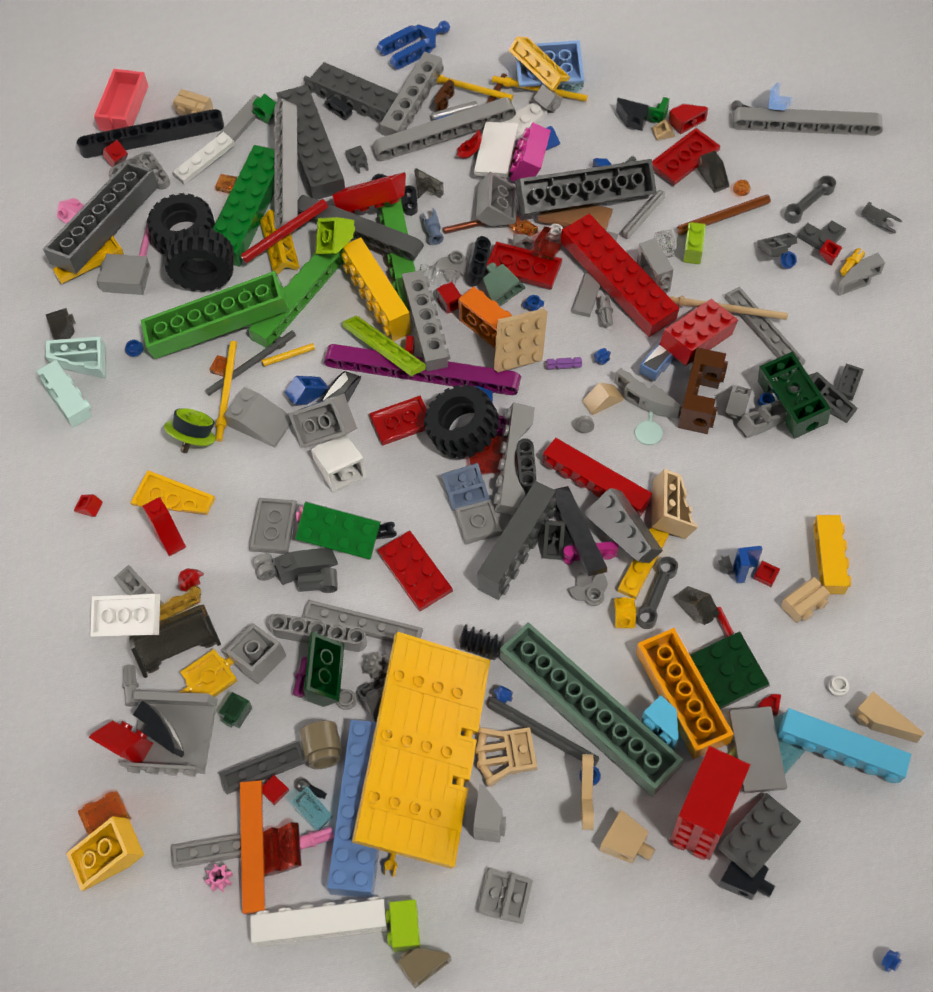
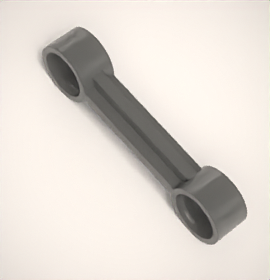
M822 176L819 179L818 186L798 204L793 203L786 207L785 220L792 224L800 222L802 214L821 196L831 195L834 192L836 180L832 176ZM822 184H829L832 187H825ZM789 212H796L799 215H791Z
M667 556L660 559L657 568L659 575L646 606L640 608L637 613V624L643 629H651L656 625L658 617L657 608L669 579L674 578L677 574L678 563L672 557ZM671 564L675 570L673 572H665L661 569V565ZM649 613L654 617V620L649 623L641 620L640 615Z

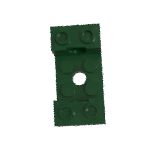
M793 351L759 366L758 383L765 393H774L787 412L785 425L794 438H798L828 424L831 408ZM795 386L798 387L800 390L798 392H792L789 388Z

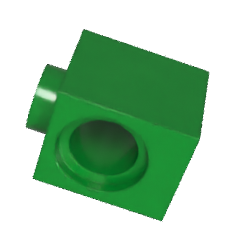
M265 93L261 98L257 97L254 100L252 112L268 124L275 116L276 102Z

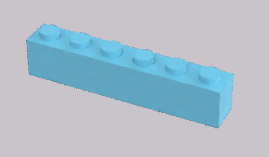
M790 708L783 714L777 735L778 738L787 744L799 745L808 752L823 754L827 759L839 760L848 767L863 769L865 773L884 777L886 781L891 783H900L906 778L911 759V753Z

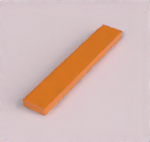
M261 780L240 782L242 913L244 915L266 911L263 791Z

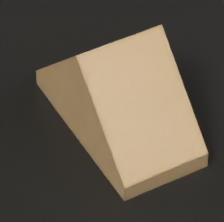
M599 382L583 399V403L591 415H594L623 401L624 398L615 385Z

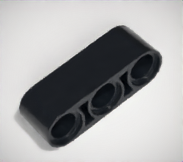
M479 236L476 239L470 252L465 281L470 286L479 285L486 271L491 242L485 236Z

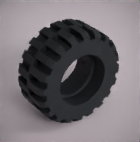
M179 193V195L172 194L168 198H162L161 202H157L153 206L154 209L150 210L147 218V227L153 245L157 248L158 252L166 256L167 242L176 232L179 233V231H172L170 228L180 222H193L194 224L191 227L194 228L204 227V229L208 230L209 228L213 229L215 221L211 208L202 198L195 197L189 193L188 195L184 193Z
M189 227L187 230L182 229L179 233L176 232L167 242L165 270L170 279H173V282L177 285L180 284L182 288H189L191 291L200 290V292H205L206 290L213 291L216 288L223 287L232 277L234 248L230 241L220 232L216 233L214 229L209 228L208 230L204 229V227ZM194 258L205 259L207 261L194 260Z
M456 385L452 389H445L444 393H439L436 396L435 401H431L429 404L430 408L425 413L424 426L426 434L435 447L443 455H448L450 458H456L457 456L458 459H464L465 456L473 457L475 453L484 451L483 448L489 447L492 443V438L495 439L497 435L496 430L499 429L500 424L499 414L487 394L478 387H471L470 385H463V387ZM474 413L472 420L465 427L458 430H449L452 423L458 417Z

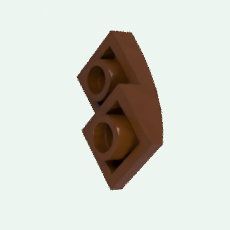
M450 79L445 82L436 95L434 102L435 112L447 109L448 99L452 98L455 94L454 82Z

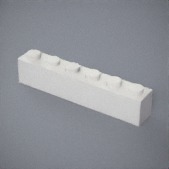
M370 897L365 902L347 900L345 904L336 905V903L329 902L324 903L323 907L316 908L313 905H305L300 907V910L282 908L276 913L258 911L256 915L250 916L251 943L256 948L388 931L384 899L380 900L379 897Z

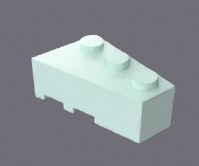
M101 337L46 341V358L49 363L57 360L62 369L106 379V345Z
M57 360L37 370L46 391L72 427L92 417L89 411L91 409L89 402L81 398L83 396L78 387L73 386L72 379L69 375L65 374Z

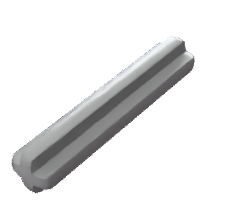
M476 101L443 109L431 113V117L434 121L442 116L477 107L478 104Z

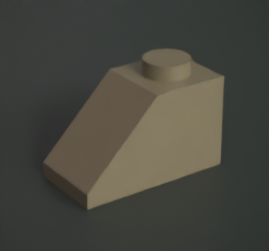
M416 948L413 951L409 949L400 956L401 960L398 961L400 968L413 987L417 988L450 963L451 956L447 952Z

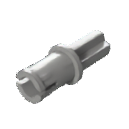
M605 294L599 297V314L602 318V325L608 328L613 325V308L610 304V296L606 295L607 300H605Z
M127 665L123 668L124 684L122 688L125 689V706L132 707L139 704L138 701L133 699L134 692L137 691L139 684L136 679V667Z

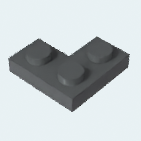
M832 220L823 231L807 223L800 230L797 238L820 250L827 239L837 243L845 234L846 228Z
M791 233L758 240L757 244L758 248L770 256L779 257L783 253H787L791 245L797 244V237Z

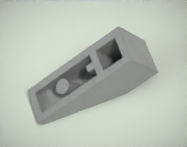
M130 565L126 566L114 577L128 595L155 594ZM160 600L161 608L164 605V603Z

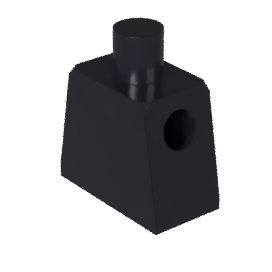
M733 861L729 864L718 884L720 888L749 900L753 899L757 891L770 897L775 888V885L764 879L769 871L766 865L752 878Z

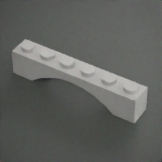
M513 402L511 407L505 411L504 419L507 422L502 432V436H505L500 448V453L503 454L498 464L500 476L496 480L498 493L494 497V504H496L495 512L513 516L524 500L525 491L516 475L514 454L520 437L533 425L535 407Z

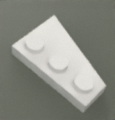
M534 102L516 111V115L512 119L501 123L518 124L515 142L517 143L518 139L522 138L526 127L529 128L532 122L538 124L547 115V109Z

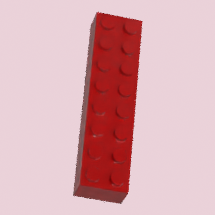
M590 213L562 229L560 243L648 337H651L677 320L679 307Z

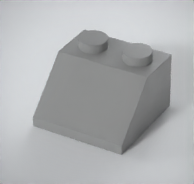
M254 623L224 651L238 668L257 684L286 657L281 643Z
M479 785L473 826L474 839L500 843L501 836H505L506 817H503V809L484 785Z

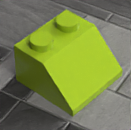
M339 217L318 218L316 254H337L353 238L355 232L354 220Z

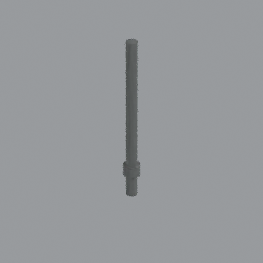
M291 330L283 337L279 336L274 340L273 344L233 370L232 380L275 350L286 346V343L296 336L295 332ZM225 377L205 390L206 394L210 396L222 388Z

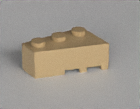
M663 469L652 481V528L686 539L698 527L696 522H693L691 516L692 508L688 506L686 501L688 495L682 476Z

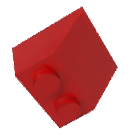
M112 720L89 736V739L134 763H142L153 745V742L147 739L148 736L138 729L136 732L132 731L133 726L125 721H122L120 724Z

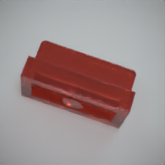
M544 226L536 238L533 256L553 261L558 254L562 244L549 241L551 228Z

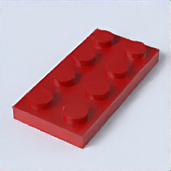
M695 128L652 161L653 170L674 186L720 150L721 145Z
M496 241L487 266L491 263H495L497 267L504 264L521 282L552 289L563 258Z
M411 531L404 533L377 550L379 556L419 612L453 592L451 585Z

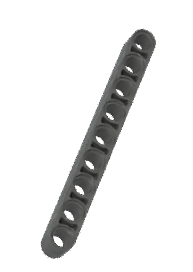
M301 195L297 200V214H301L319 200ZM327 204V209L309 220L317 224L318 218L339 217L352 219L355 226L353 238L358 239L361 237L365 243L411 261L416 259L424 247L423 242L416 237Z

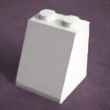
M347 435L333 438L311 449L313 459L332 493L367 477L364 459Z

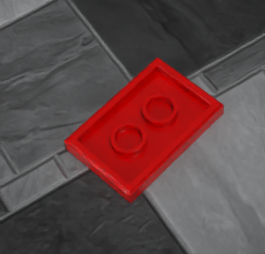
M421 395L369 413L370 420L382 446L425 431L424 419L426 418L427 408Z

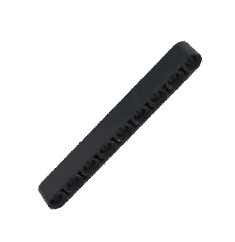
M211 109L84 135L77 139V145L82 157L92 158L103 155L104 148L116 140L120 142L125 150L218 132L224 128V121L220 110Z

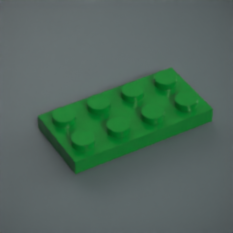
M305 501L295 539L371 559L381 521Z

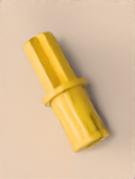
M856 248L853 254L846 259V263L840 270L843 277L865 256L863 250L858 254L861 250L860 248Z

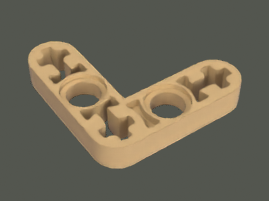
M582 754V830H594L592 800L593 754Z

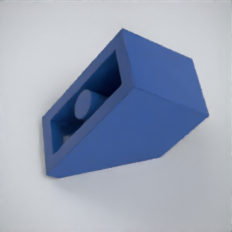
M295 376L285 393L293 404L308 405L324 395L329 387L321 377Z

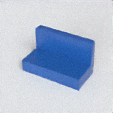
M762 546L738 548L733 564L737 583H745L749 568L757 567L763 550Z

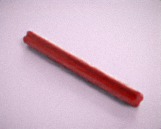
M321 199L240 255L242 260L248 263L327 209V202Z

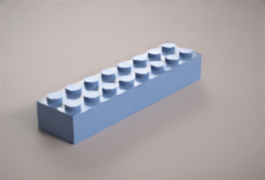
M350 721L327 886L330 895L374 897L379 850L352 843L376 722Z

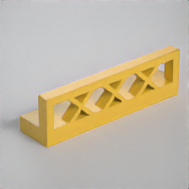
M516 37L509 48V51L551 91H555L561 81H569L571 78L528 37Z
M268 210L260 220L264 238L277 230L274 225V211ZM291 234L267 249L272 270L276 274H279L285 267L295 270L300 267Z

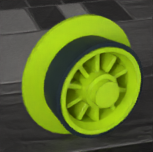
M189 408L176 409L173 420H169L164 424V429L169 435L183 442L181 452L188 453L190 444L207 446L212 445L216 440L215 435L211 432L215 424L214 420L198 410Z

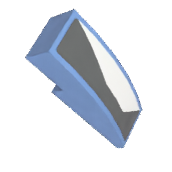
M658 344L641 363L639 373L656 381L675 357Z

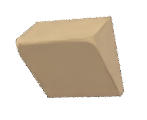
M667 119L652 127L657 141L675 137L672 126Z

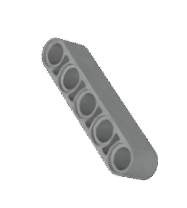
M275 614L269 620L272 634L280 639L309 643L311 632L323 631L320 635L345 644L344 650L360 652L367 646L365 632L359 627L285 614ZM278 624H284L281 628H275ZM298 627H302V628H303V629H302L301 631H299V632L294 631V630H295L296 628H298ZM336 634L342 635L340 638H333ZM357 637L362 638V639H361L360 641H358V642H354V641H353L354 638H357Z

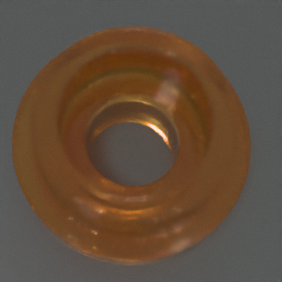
M738 180L733 187V191L739 196L749 194L751 189L749 182L746 180Z

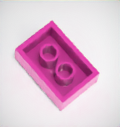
M533 122L529 128H525L522 138L520 137L516 143L518 149L513 155L514 162L509 170L511 172L509 180L515 182L520 178L533 177L538 174L542 167L551 130Z

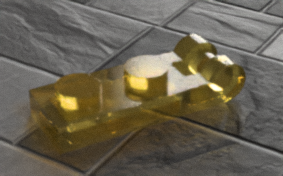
M193 586L190 588L189 593L175 596L169 602L163 605L160 604L159 622L201 602V589L198 586Z

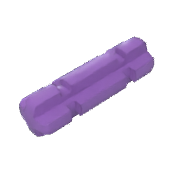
M574 357V359H547L546 366L548 370L555 369L556 367L557 369H568L573 366L574 368H581L582 359L581 357Z

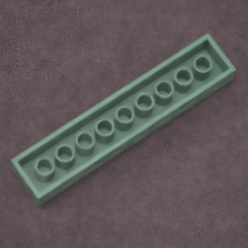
M529 622L500 648V659L652 797L681 768L683 758Z

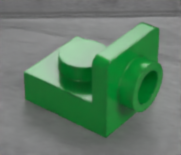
M663 97L661 103L657 104V108L649 107L647 120L656 123L665 120L670 98Z

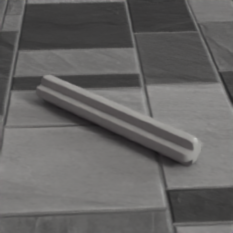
M658 190L622 230V236L629 239L663 201L666 193Z

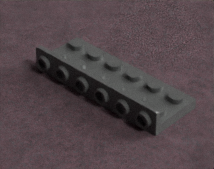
M325 62L321 64L311 77L305 76L303 78L304 85L308 84L310 92L316 93L323 98H329L333 95L346 103L351 110H355L382 122L398 96L396 92Z

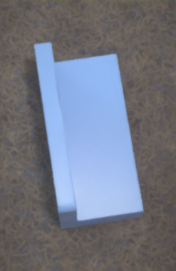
M776 83L771 88L768 109L785 111L791 104L792 97L779 96L780 83Z

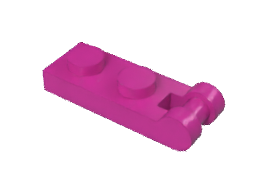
M615 541L596 543L603 559L609 560L618 556L619 547ZM574 545L564 548L563 562L565 564L571 565L574 561L580 560Z

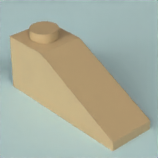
M874 691L857 708L853 715L862 726H867L870 730L915 743L924 735L922 730Z

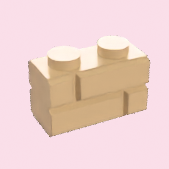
M183 89L180 90L178 96L173 100L175 112L179 115L213 109L211 98Z
M813 577L784 598L781 607L796 623L802 619L807 621L813 616L814 610L817 608L822 610L829 603L827 600L830 593Z

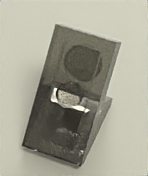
M417 168L414 169L418 199L426 191L439 198L444 194L443 182Z

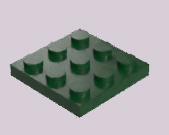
M740 631L690 655L719 709H723L770 686L769 681Z

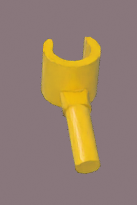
M391 853L389 860L384 863V875L387 870L393 871V877L396 875V854Z

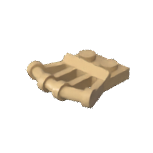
M530 727L504 732L479 728L477 732L479 737L475 747V755L478 757L476 764L477 768L481 770L486 778L485 783L488 787L495 785L510 774L515 775L521 772L537 770ZM487 737L503 739L505 741L485 745ZM506 750L507 756L486 759V753ZM509 764V767L495 775L489 769L491 766Z

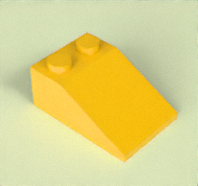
M114 816L66 853L81 891H85L129 868L144 856L130 820Z

